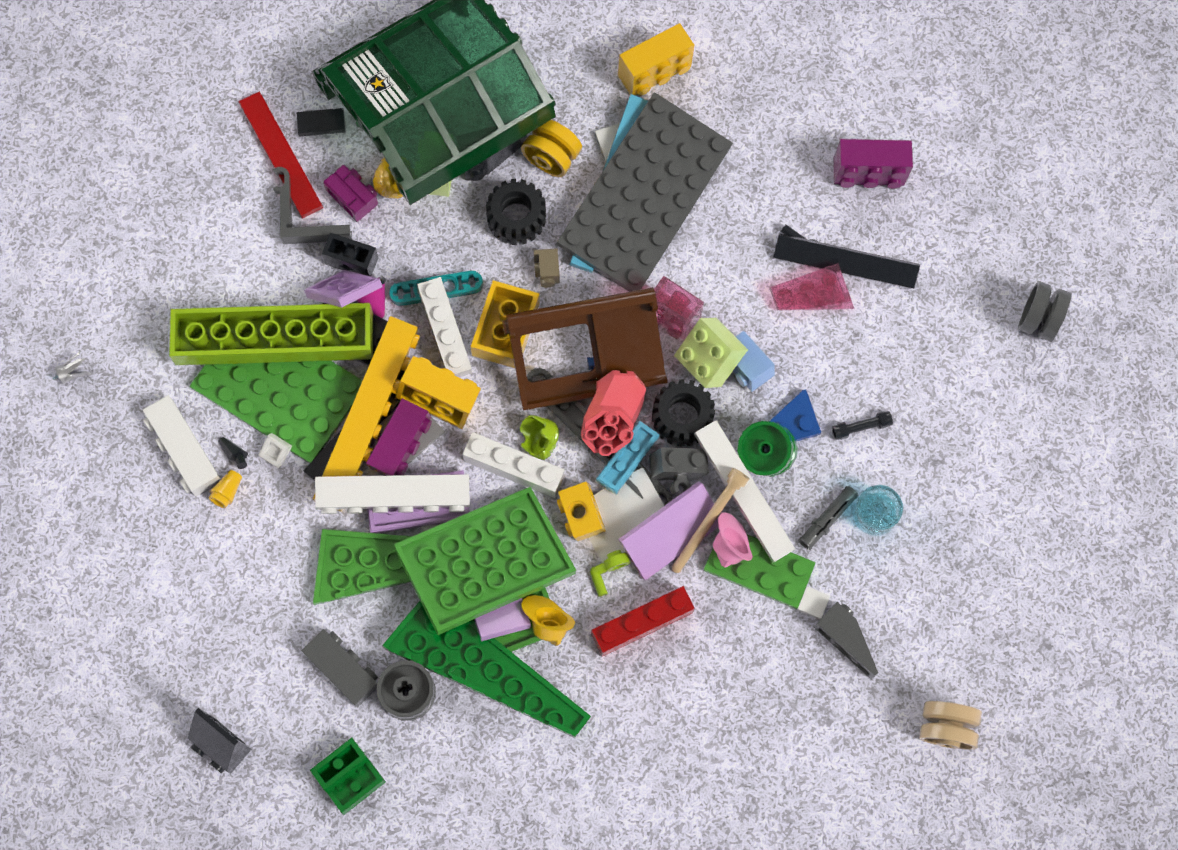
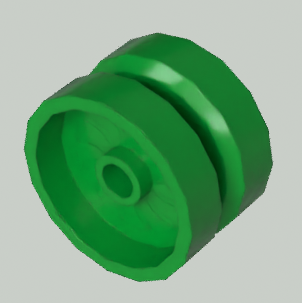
M769 421L756 422L747 427L738 440L737 448L739 458L747 470L756 475L770 477L784 474L789 470L797 458L798 450L796 439L790 430L778 423ZM769 445L770 451L765 453L764 448H767Z

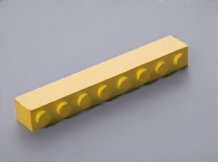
M392 316L389 317L322 477L363 475V471L360 470L363 461H368L373 451V448L369 446L372 439L377 440L383 427L379 425L382 416L387 417L392 403L388 401L392 393L397 394L401 381L398 379L401 370L406 371L411 358L407 357L411 348L416 349L420 335L417 334V326Z

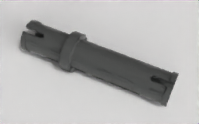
M846 486L818 519L814 518L811 522V527L798 539L799 543L807 550H811L823 535H827L830 532L829 528L852 502L858 498V493L852 487Z

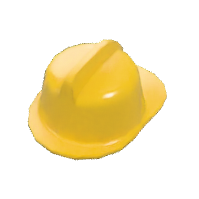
M537 595L527 596L521 603L523 612L532 620L535 636L550 642L554 646H558L565 637L566 632L575 625L574 619L546 597Z

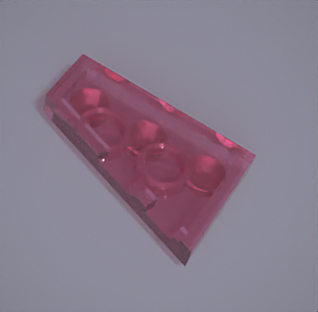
M838 263L769 288L777 311L855 309Z

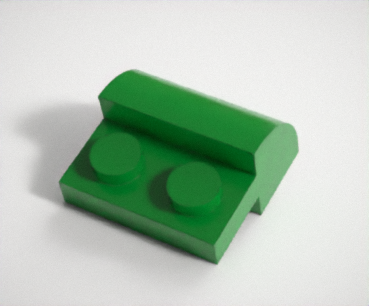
M352 737L310 769L315 779L343 815L386 783Z

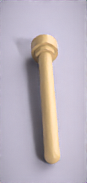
M732 468L727 475L729 478L726 481L728 485L673 564L672 571L674 573L681 572L736 489L739 490L741 487H745L750 478L738 469Z

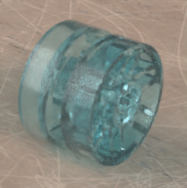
M874 485L864 490L853 507L855 524L862 532L872 536H881L890 532L903 514V503L900 496L895 490L884 485Z

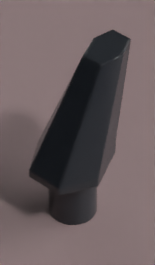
M224 437L219 438L218 442L229 459L236 462L238 469L246 468L247 462L245 458H247L248 453L231 440Z

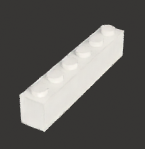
M469 474L315 477L316 510H321V514H337V510L347 509L348 514H360L362 509H373V513H388V509H398V513H412L413 508H424V512H439V508H449V512H463L464 507H469L470 505Z

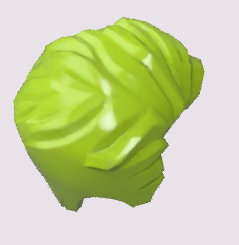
M529 415L523 419L520 425V432L525 438L524 443H521V448L531 456L541 460L550 457L556 448L559 438V429L556 423L546 418Z

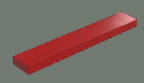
M260 91L240 100L239 104L274 168L283 167L288 170L291 178V199L301 218L303 219L323 209L322 203ZM281 174L279 177L284 185V175Z

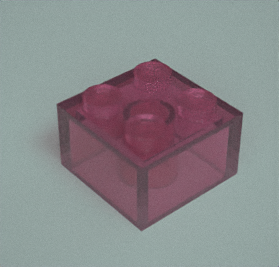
M663 276L654 288L658 311L656 312L658 325L660 324L665 327L667 333L673 338L679 339L680 337L685 340L701 318L704 301Z

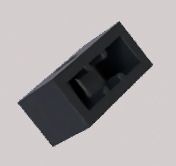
M331 232L322 251L325 265L366 276H372L379 259L376 247Z

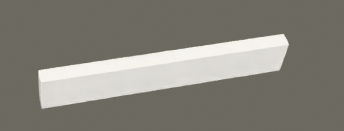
M717 420L695 432V437L725 486L728 485L726 482L729 479L727 475L732 468L738 469L750 478L745 487H741L739 490L736 489L732 497L772 563L795 550V547Z

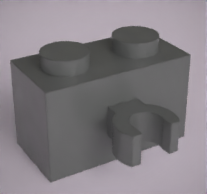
M661 447L649 455L651 479L673 480L670 486L672 494L679 492L678 485L683 487L684 492L691 487L689 481L699 480L709 473L708 457L703 449Z

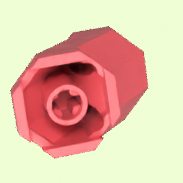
M612 370L597 381V391L586 411L581 430L583 442L594 453L609 456L629 444L633 439V427L643 407L646 393L644 383L633 371L620 373L618 370Z

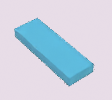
M641 421L633 429L634 435L631 442L613 455L596 478L599 484L615 495L618 494L660 436V434Z

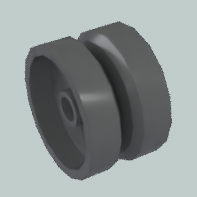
M1037 281L1024 307L1018 330L1032 334L1039 325L1038 338L1052 342L1066 317L1072 293L1057 289L1051 296V285Z
M398 661L389 665L381 673L377 682V696L381 706L391 717L401 721H414L423 717L432 708L436 699V687L430 673L421 664L414 661ZM405 688L412 689L409 691L408 696H405L403 694V690Z

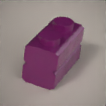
M342 165L334 174L325 179L323 184L325 190L358 222L378 205L376 197L378 194L370 184L365 186L360 181L362 177L354 168L350 170L346 165Z

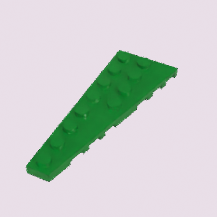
M421 601L417 603L382 645L385 650L408 661L419 663L424 668L573 738L576 737L591 718L587 712L495 638L481 641L473 620L437 635Z

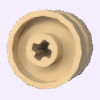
M926 701L924 703L922 716L933 723H926L921 726L919 737L921 741L953 749L975 750L978 748L979 735L969 728L980 726L982 712L979 709L941 701Z

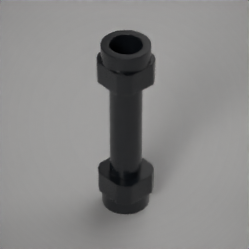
M883 411L870 419L847 425L845 422L832 426V431L836 440H842L855 432L878 426L880 429L893 425V419L890 411Z

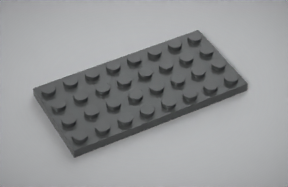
M654 92L558 239L556 245L627 291L641 290L733 142Z

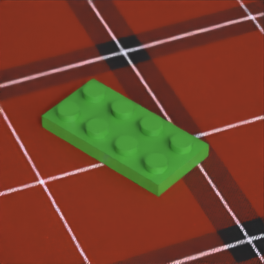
M748 534L749 547L753 556L750 561L742 560L738 564L723 567L715 550L712 548L703 571L796 610L798 609L816 562L790 552L772 563L758 538Z

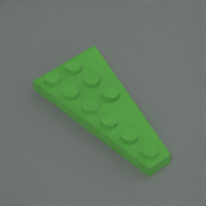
M322 529L313 605L410 583L411 581L394 550V544L412 536Z

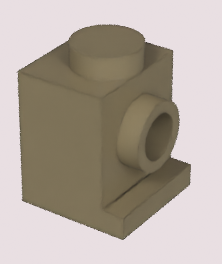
M558 248L534 250L535 277H540L541 287L550 288L560 283Z

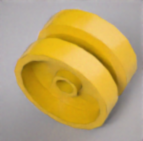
M550 120L533 130L532 135L528 136L521 145V152L531 164L554 177L565 176L571 167V161L575 160L582 150V144L577 136L554 120Z

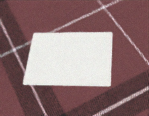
M644 468L638 469L629 477L638 487L643 499L626 483L617 495L607 488L594 494L606 532L592 536L589 540L602 563L608 559L607 554L613 551L621 550L622 553L625 552L618 539L664 507ZM580 506L576 508L574 513L578 519L585 515V507Z

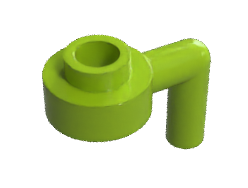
M621 550L613 551L607 554L608 559L604 560L603 563L590 569V575L598 597L608 594L601 574L629 565L631 562L627 553H622Z

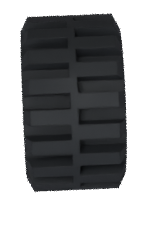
M511 179V183H507L505 180L501 182V187L496 185L493 188V193H489L488 202H486L487 223L490 231L494 232V236L497 239L501 236L502 242L506 244L508 240H511V245H517V241H521L522 245L527 244L528 238H530L531 242L535 240L536 233L540 235L542 233V226L545 227L546 201L542 197L541 190H535L533 183L527 185L526 180L521 179V182ZM511 204H522L530 210V213L520 220L509 219L502 212Z
M684 379L679 380L678 384L672 381L667 388L665 386L661 388L660 394L657 393L652 410L653 427L655 431H659V437L661 439L666 437L667 443L671 445L673 441L677 442L679 447H682L683 443H687V446H692L694 441L699 443L694 433L713 422L715 416L714 400H710L711 394L709 391H703V385L695 386V381L690 380L689 384L685 383ZM685 402L696 409L698 417L695 421L688 424L678 423L670 416L669 408L676 403Z

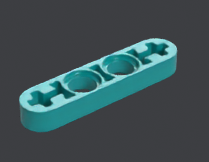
M465 271L398 282L391 286L389 295L391 301L397 306L422 303L417 284L441 277L443 283L451 281L455 284L453 291L446 292L448 298L472 295L481 291L483 279L476 271ZM469 278L479 281L475 283V287H470V284L463 283H468ZM457 279H461L463 288L462 290H459V282ZM410 287H413L414 298H412L411 293H408L411 292ZM399 289H402L403 293H408L403 295V299H399L396 296Z

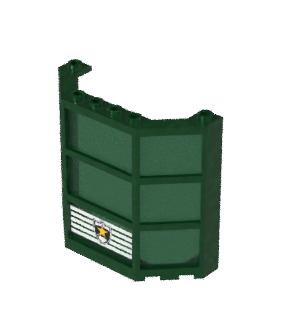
M432 0L311 71L317 86L325 97L330 100L337 96L374 143L379 153L383 154L399 192L409 205H412L556 117L554 106H556L555 100L547 92L522 46L523 43L520 36L516 32H511L506 20L503 17L500 19L491 3L487 4L485 0Z

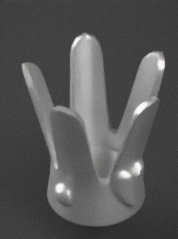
M80 351L65 364L55 367L57 376L53 377V380L59 377L60 381L65 384L75 378L91 374L88 371L71 374L85 360V358L71 362L80 354Z

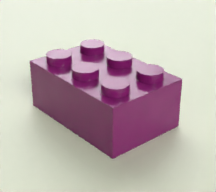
M840 139L833 158L834 184H840L844 188H850L854 185H864L866 188L887 185L888 188L896 189L904 186L913 168L912 140Z

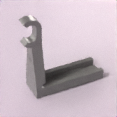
M283 167L273 169L277 176L284 175L285 181L282 187L276 186L273 189L275 193L280 194V238L283 244L327 242L330 232L352 239L350 224L293 227L290 174Z

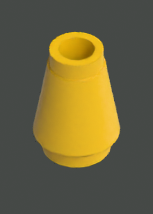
M229 470L210 490L209 500L224 509L231 505L242 476L233 470Z

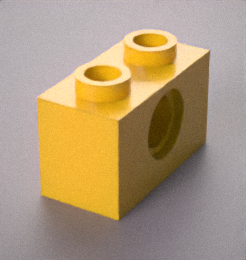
M588 482L558 491L560 499L557 500L560 512L566 514L568 522L565 523V527L569 537L573 536L575 540L581 541L606 532L594 494ZM580 506L585 507V515L579 519L575 518L574 512L576 508Z

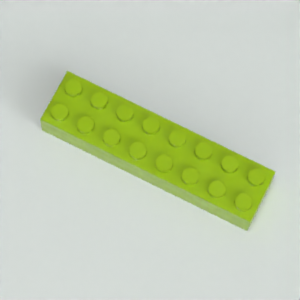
M350 303L342 308L331 304L171 309L169 357L175 365L372 359L373 311L370 303Z

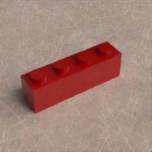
M682 586L592 629L591 635L603 657L693 614L695 607L685 587Z

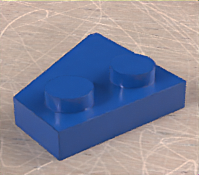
M806 389L802 390L769 421L788 428L794 435L796 442L821 434Z

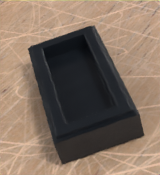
M343 108L296 112L299 137L346 132Z

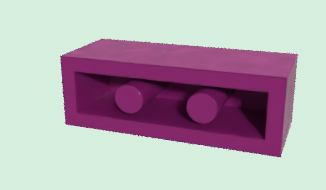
M402 398L366 463L368 467L383 476L404 475L408 468L406 461L410 454H416L420 446L419 438L422 433L426 434L432 424L429 411Z

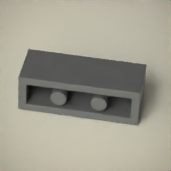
M323 629L301 651L358 708L377 689L376 680L379 677L369 667L364 670L358 664L361 659L351 649L346 652L340 646L343 641L334 631L328 634Z

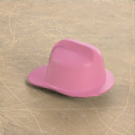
M721 513L718 517L720 532L713 542V549L718 556L721 566L728 567L738 564L742 560H752L753 556L749 547L748 537L742 524L731 514Z

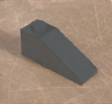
M836 602L814 628L865 675L872 679L878 674V670L857 619L853 616L854 612L843 603L840 605Z

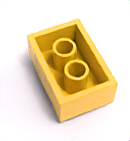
M678 23L619 54L618 77L629 94L643 96L650 91L651 87L657 84L660 86L664 85L672 76L676 74L682 75L689 71L692 65L695 45L681 23Z
M493 280L471 344L472 356L515 368L509 334L504 335L502 320H506L507 314L538 309L540 294ZM530 334L523 335L520 338L523 354Z
M413 356L400 381L395 398L399 400L403 398L429 411L431 415L463 429L481 388L472 380H463L455 376L449 369H440L432 365L426 358Z

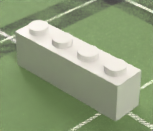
M441 277L417 284L444 368L451 370L459 378L472 374V368Z
M170 395L143 409L147 417L143 419L150 432L155 430L159 438L155 441L162 452L167 451L171 458L167 461L175 473L178 471L181 473L183 479L180 480V483L187 493L191 491L197 497L214 487L221 479Z
M472 432L463 452L464 462L525 487L531 486L533 490L552 498H556L565 477V469L474 432Z

